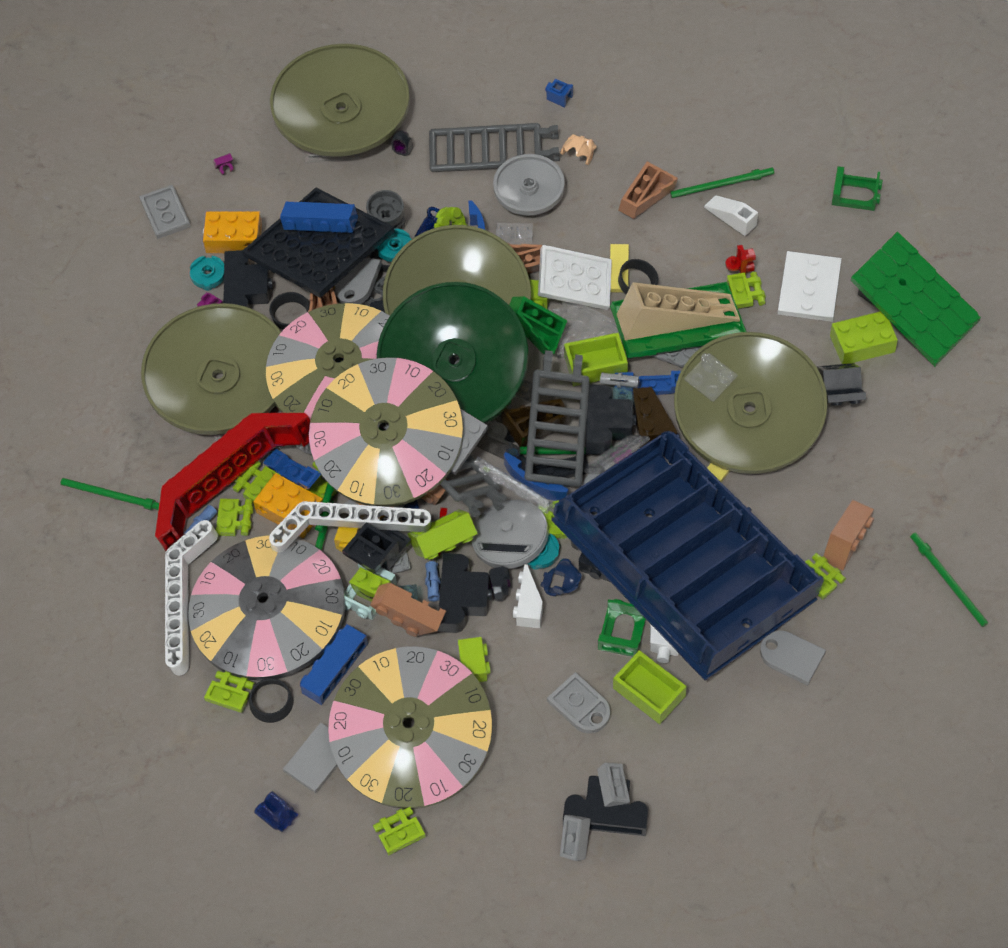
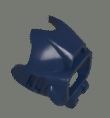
M563 558L548 573L544 572L543 582L541 581L540 586L544 588L546 594L560 596L577 590L582 574L572 565L569 559ZM556 574L564 577L562 587H550L553 575Z

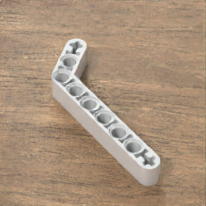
M305 501L299 503L271 532L269 540L273 551L283 552L308 525L362 528L366 522L381 530L426 532L431 527V515L424 509ZM303 510L310 511L307 516H302L300 513ZM324 511L330 513L327 517L320 516L321 512ZM342 513L349 514V516L344 519L339 517V515ZM362 514H367L369 516L366 520H362L359 518V516ZM382 515L388 517L386 521H380L378 518ZM400 517H406L408 519L406 522L398 521ZM290 524L297 525L294 530L287 529Z
M207 520L196 524L168 548L165 554V662L171 671L178 676L184 675L189 669L188 565L218 538V533Z

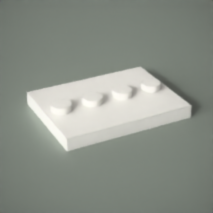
M542 245L540 248L538 296L608 310L610 307L612 259Z
M787 251L778 315L833 322L842 258Z

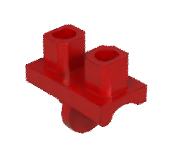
M737 245L736 256L728 257L725 261L726 268L730 271L739 270L740 273L745 272V275L747 272L754 271L753 261L756 260L754 249L744 250L743 245Z

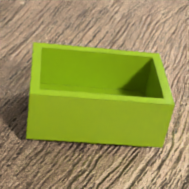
M881 311L832 323L830 338L841 364L855 363L895 353L898 339L890 321Z
M619 333L564 344V357L569 374H573L575 354L583 355L581 375L588 376L589 383L600 381L602 372L608 374L628 372V362ZM572 382V385L578 386L582 385V383Z
M458 509L431 522V527L428 531L410 532L407 535L411 538V544L416 555L430 560L437 557L438 553L443 550L450 551L456 548L455 544L473 540V536L478 533L469 513Z
M640 650L613 678V689L658 724H661L686 697L687 686Z

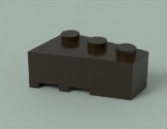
M633 388L632 403L634 414H636L639 448L665 431H671L677 435L678 432L653 388Z
M561 399L538 402V404L567 408ZM526 405L510 410L506 408L501 414V422L519 447H526L528 442L530 406L526 407ZM538 412L537 421L569 424L570 416L545 412ZM536 429V439H541L555 431Z

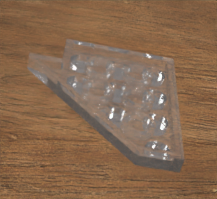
M561 301L562 307L549 309L551 312L567 320L556 348L557 359L565 358V343L619 333L615 320L588 306Z
M479 456L476 458L474 463L480 467V472L491 477L498 484L512 490L522 499L532 504L536 502L539 504L538 508L548 514L551 511L554 513V503L506 471Z

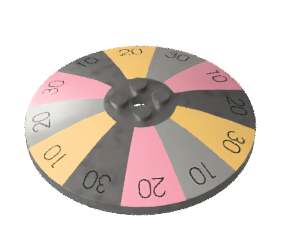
M270 536L251 538L226 549L203 570L191 593L188 619L190 631L196 645L212 665L223 672L227 671L234 676L240 678L243 676L249 680L277 679L291 675L309 666L324 653L327 645L332 644L344 618L345 591L340 575L332 561L321 550L308 542L296 538L285 551L275 552L270 545ZM261 597H269L265 603L259 602Z

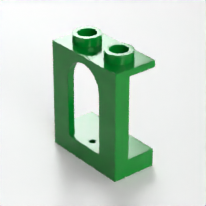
M837 166L832 205L874 211L875 205L879 204L881 194L877 193L878 190H881L883 182L882 179H879L880 172L877 173L876 179L845 175V167ZM845 185L871 190L874 196L868 201L840 198L841 187Z
M608 599V608L602 632L598 638V650L631 657L639 651L646 619L631 603H626L620 599ZM626 614L634 619L635 624L631 640L612 636L615 620L620 615Z

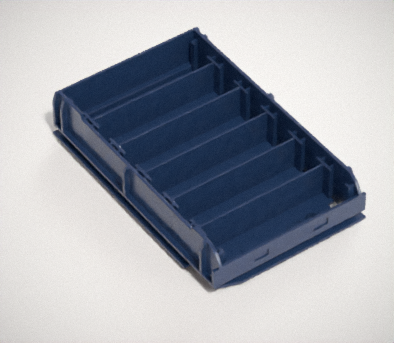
M671 431L661 433L660 436L566 497L561 498L554 507L553 515L555 517L551 521L704 681L818 600L816 596H818L824 581L823 577L819 576L814 568L809 567L797 554L794 555L751 512L752 509L750 507L747 508L689 451V447L680 439L678 434L676 435ZM646 514H651L652 517H647V516H645V515H646ZM743 624H748L749 628L744 627Z

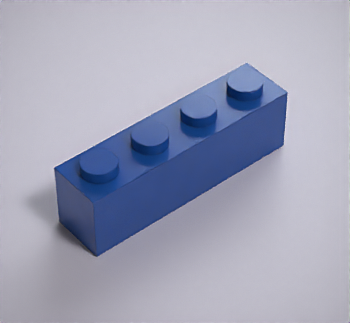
M286 201L280 218L284 230L353 233L358 215L355 204Z
M348 624L343 629H340L333 643L325 648L320 660L317 659L314 662L310 673L304 675L301 679L300 687L302 694L322 705L368 645L367 636Z

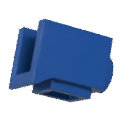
M554 79L552 83L549 82L545 89L547 100L565 108L566 96L573 97V84H567L558 79Z

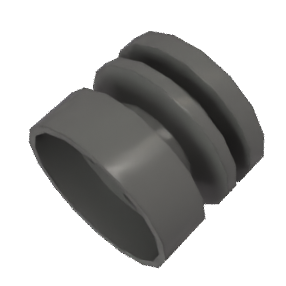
M381 190L369 197L366 204L368 214L393 226L394 229L403 230L405 226L404 203L398 193L391 190Z

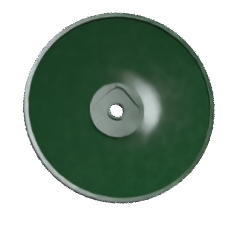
M445 282L431 285L415 292L393 311L380 334L376 359L401 358L426 366L448 384L458 401L460 409L485 424L503 412L519 392L528 366V344L519 318L501 297L475 284ZM452 356L460 358L459 362L455 365L450 364Z

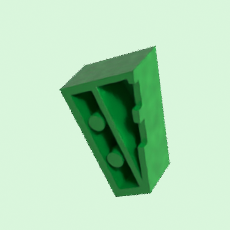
M525 296L512 297L509 306L519 318L526 337L543 355H545V350L553 351V354H555L567 320Z

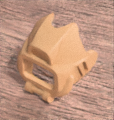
M572 134L563 145L560 154L564 155L565 152L575 147L576 156H586L585 164L589 165L594 150L597 148L596 144H594L592 139Z

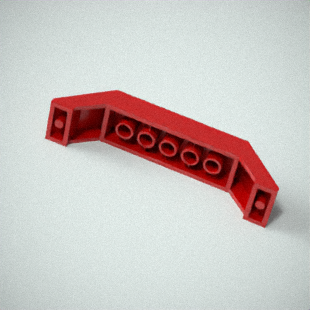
M251 413L243 418L234 428L227 431L223 437L214 442L207 450L199 454L191 463L183 467L175 476L168 479L161 488L155 537L165 552L184 535L187 519L275 446L302 445L305 447L309 443L311 421L306 413Z

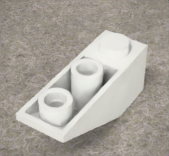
M715 195L704 206L705 209L744 236L757 226L758 212L743 202Z
M524 564L523 572L520 571L519 573L521 589L516 591L518 606H514L513 618H516L517 626L540 628L543 602L528 565Z

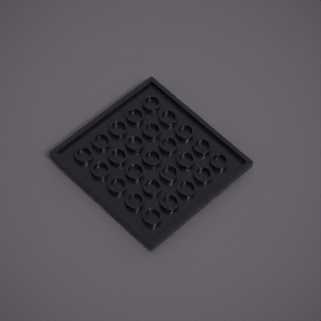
M317 187L299 201L348 204ZM356 208L358 219L353 233L284 230L281 218H279L243 249L242 253L246 258L321 298L395 231L393 226Z

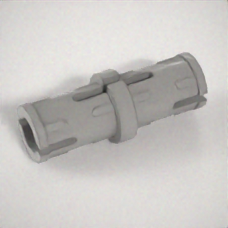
M602 372L600 384L616 385L617 388H621V386L638 388L639 376Z

